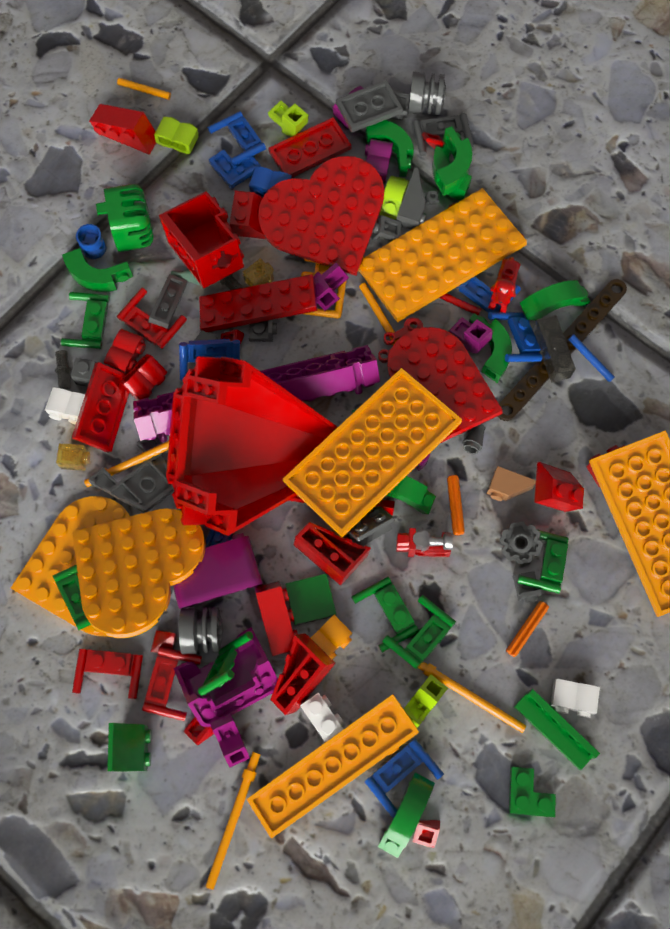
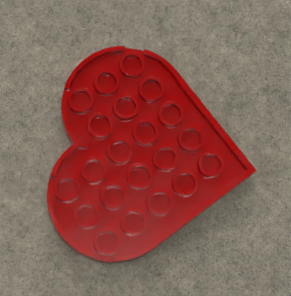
M339 156L329 159L314 171L310 180L303 178L287 179L275 184L266 192L261 200L258 211L259 225L266 240L278 250L328 267L337 263L344 272L357 276L383 205L384 184L378 171L363 159L353 156Z
M423 327L409 331L394 343L388 356L389 377L391 378L402 368L462 419V423L442 442L503 413L501 406L465 346L452 333L440 328Z

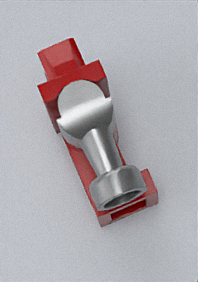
M410 528L409 533H397L396 552H408V557H414V555L450 557L453 536L452 533L442 532L441 537L430 536L425 530L416 533V528Z

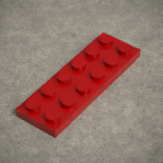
M310 274L200 296L201 331L211 332L317 311L314 276Z

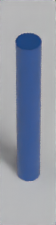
M574 334L569 337L568 340L608 382L615 378Z

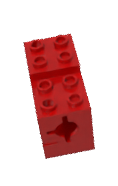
M207 191L159 215L168 244L203 289L244 268L242 260L244 254L239 248L241 242L236 233L232 234V228L227 222L229 218L227 211L224 207L221 208L217 199L211 197Z

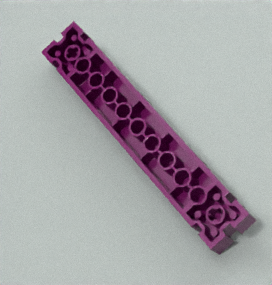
M368 345L353 348V351L349 352L344 350L260 371L301 401H312L321 396H333L342 391L349 392L355 390V394L363 393L362 384L365 387H370L380 382L377 360ZM174 392L158 395L157 398L150 400L145 398L133 401L134 421L140 441L145 439L153 440L157 437V434L160 442L168 440L167 435H170Z

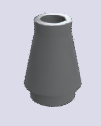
M483 424L472 428L464 439L463 449L466 452L478 454L482 450L484 431L486 429Z

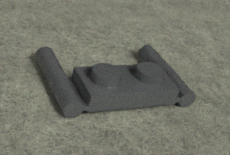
M466 113L412 122L420 156L427 154L422 132L444 138L445 129L450 126L460 135L463 132L464 138H468L471 147H474Z

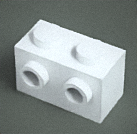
M317 693L301 704L300 707L323 741L327 742L344 730L342 726L345 723L338 713L334 715L329 707L332 704L324 694L321 697Z

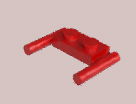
M141 287L116 317L152 344L163 349L187 321V318L180 315L170 329L150 323V316L136 307L147 294V291Z
M160 646L142 711L185 721L187 712L166 707L175 676L173 668L177 667L179 660L192 661L200 665L202 656L182 654L179 650Z
M79 649L72 693L81 694L84 672L131 676L128 699H137L143 655Z

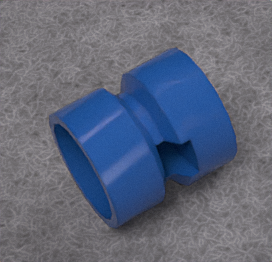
M86 224L77 230L76 239L83 255L89 259L101 258L105 254L107 246L100 229L93 224Z

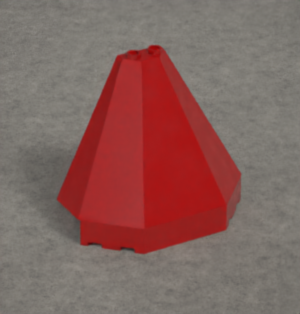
M198 356L195 360L196 366L194 369H189L184 376L182 387L177 388L173 393L166 478L168 484L173 485L175 492H173L172 496L176 508L182 511V525H205L210 529L229 536L297 496L283 482V478L338 427L245 360L228 357Z

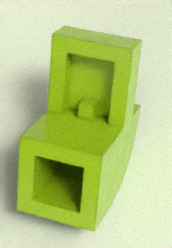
M280 101L268 112V116L282 127V132L290 137L295 136L308 124V114L295 103L289 108L284 102Z
M393 175L390 176L384 191V201L379 215L397 220V214L410 180Z
M430 674L404 707V710L417 728L448 689L432 674Z

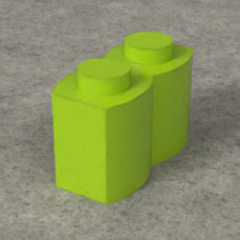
M163 117L154 134L156 143L167 148H173L184 154L191 153L199 137L198 129L193 124L180 123L174 117Z

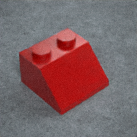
M235 190L229 223L232 228V234L236 233L240 237L266 239L258 219L259 206L263 197L254 192Z
M538 462L534 502L563 512L582 509L584 488L572 473Z

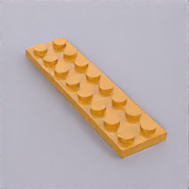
M392 694L247 798V801L272 839L419 733V730L395 695Z

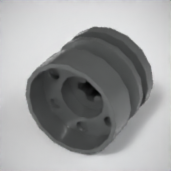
M413 71L409 112L421 113L423 105H427L428 114H431V108L435 106V115H440L446 92L444 74L439 75V81L436 83L435 73H432L430 82H426L425 72Z
M212 607L211 617L209 609L204 608L202 618L198 617L196 608L181 609L179 615L181 653L196 654L199 644L203 645L205 653H209L210 643H212L213 652L219 653L223 640V620L219 607Z

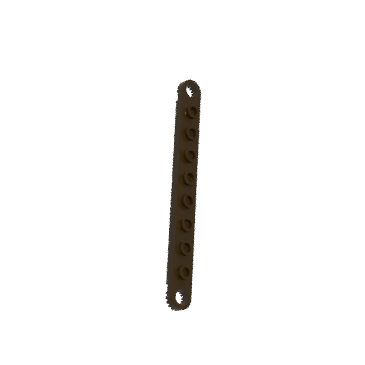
M611 280L542 356V361L536 362L505 396L499 405L501 408L509 406L512 414L505 415L502 413L497 416L500 420H512L577 349L568 340L569 337L574 334L583 342L614 308L627 291V286L622 280ZM616 285L620 287L621 292L615 293L611 287Z

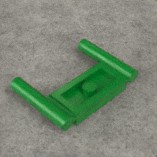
M70 292V300L87 301L81 334L82 340L62 338L61 346L101 349L110 296Z
M538 530L540 532L539 539L546 540L540 580L519 575L517 583L559 594L561 583L563 582L569 538Z
M76 564L52 576L79 631L91 624L82 608Z
M389 577L351 596L356 604L373 594L375 595L396 633L392 639L398 644L419 632L418 627L414 623L415 621ZM384 643L378 645L382 653L390 649Z
M424 595L418 599V602L434 615L405 649L388 635L382 641L415 669L424 662L456 623L452 617Z
M250 631L220 649L219 655L203 685L198 688V693L201 696L217 687H221L225 682L234 678V673L231 669L235 665L234 660L238 654L235 649L253 639V634Z

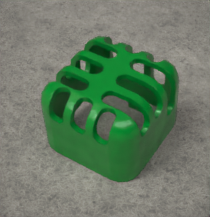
M129 184L105 188V202L97 203L96 209L98 215L108 214L109 225L117 251L123 252L150 246L153 243V231L149 209L141 186Z

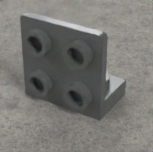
M374 507L347 534L353 540L352 542L363 546L392 530L390 524L395 519L382 507Z

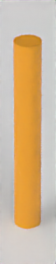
M118 78L117 85L167 100L171 97V93L123 78Z

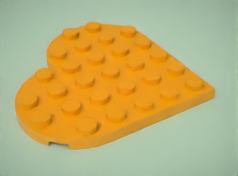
M89 496L72 502L58 515L11 586V589L76 627L52 576L76 565L72 531L129 517V513L118 502L102 496ZM92 625L81 629L94 636L109 637L95 629Z
M165 508L72 531L82 608L89 623L107 636L115 638L133 637L152 628L158 622L164 610L166 611L171 597L170 586L176 585L194 573L193 570L203 560L206 542L201 526L182 525V511Z

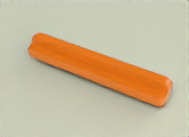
M450 475L447 478L453 534L463 535L465 529L458 475Z
M538 602L506 649L509 655L516 657L549 609L545 602Z

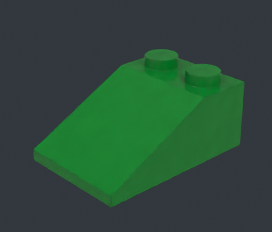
M109 723L107 772L148 771V766H151V752H148V743L152 741V731L148 729V725Z

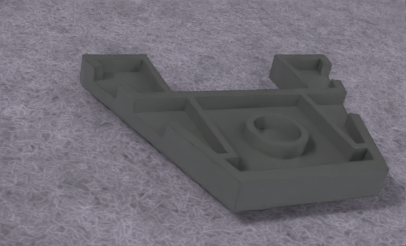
M145 439L137 442V446L143 452L158 446L155 439ZM162 453L145 461L119 482L104 468L88 478L90 484L143 513L151 510L174 491L173 485L168 484L166 478L167 463Z

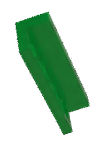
M534 689L527 691L515 704L514 708L578 770H582L591 759L597 758L600 754Z

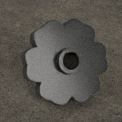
M523 521L511 523L510 530H503L499 540L504 545L502 553L509 561L516 559L519 564L530 563L533 558L532 555L538 556L543 546V543L538 540L540 532L536 530L534 525L526 527ZM518 539H523L525 541V545L523 547H519L517 545Z

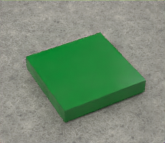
M327 574L286 583L295 626L329 618L333 615L337 616Z

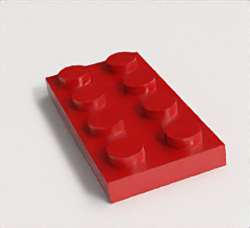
M332 117L268 149L280 171L290 174L293 178L351 150L352 145L335 118Z
M100 362L95 363L72 439L107 453L112 452L129 396V392L119 383L126 374Z

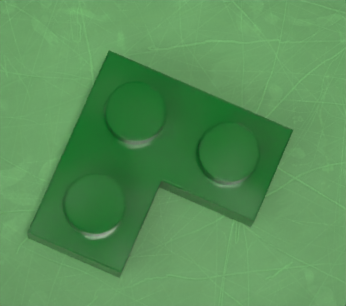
M510 767L509 813L555 818L556 794L533 792L534 769Z

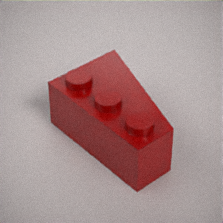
M99 104L89 120L97 134L150 155L156 145L154 136L156 131L144 112Z
M311 522L295 536L294 546L340 586L368 557L371 550L368 546H361L352 542L353 540L349 538H342L335 535L334 532Z
M280 581L255 587L272 656L290 652L294 635L298 634L297 630H292L291 622L295 620L292 609L287 610L285 602L289 601L286 588H281Z
M306 633L294 635L292 648L286 656V664L283 672L279 675L270 699L285 715L297 712L300 705L306 701L336 664Z

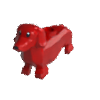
M513 257L502 260L497 280L490 288L493 293L488 308L494 310L496 304H500V312L506 313L511 297H516L515 283L521 264L514 260Z

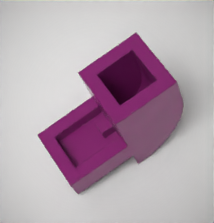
M337 263L333 264L323 274L318 271L314 275L316 300L324 311L340 299L334 290L349 279L348 275Z
M463 317L449 330L450 333L455 335L464 344L467 351L474 354L478 353L492 339L493 331L478 319L471 324Z
M231 714L220 717L210 723L229 768L250 759Z

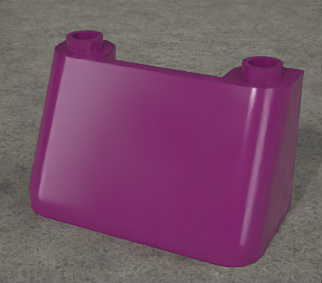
M244 533L231 536L232 540L206 547L203 560L193 570L194 573L184 581L173 585L179 609L189 608L194 604H201L215 598L247 590V588L263 585L249 536H244Z
M252 627L241 632L236 637L237 639L248 631L253 634L252 640L235 650L238 654L234 660L235 665L231 669L234 673V678L225 682L221 687H217L203 696L198 693V688L203 685L215 661L200 669L192 661L182 663L173 668L187 704L201 726L210 727V723L218 718L229 714L233 715L273 693L278 678Z

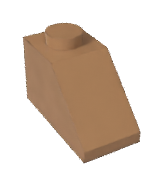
M497 466L486 494L491 495L490 497L494 500L507 501L532 490L536 480Z

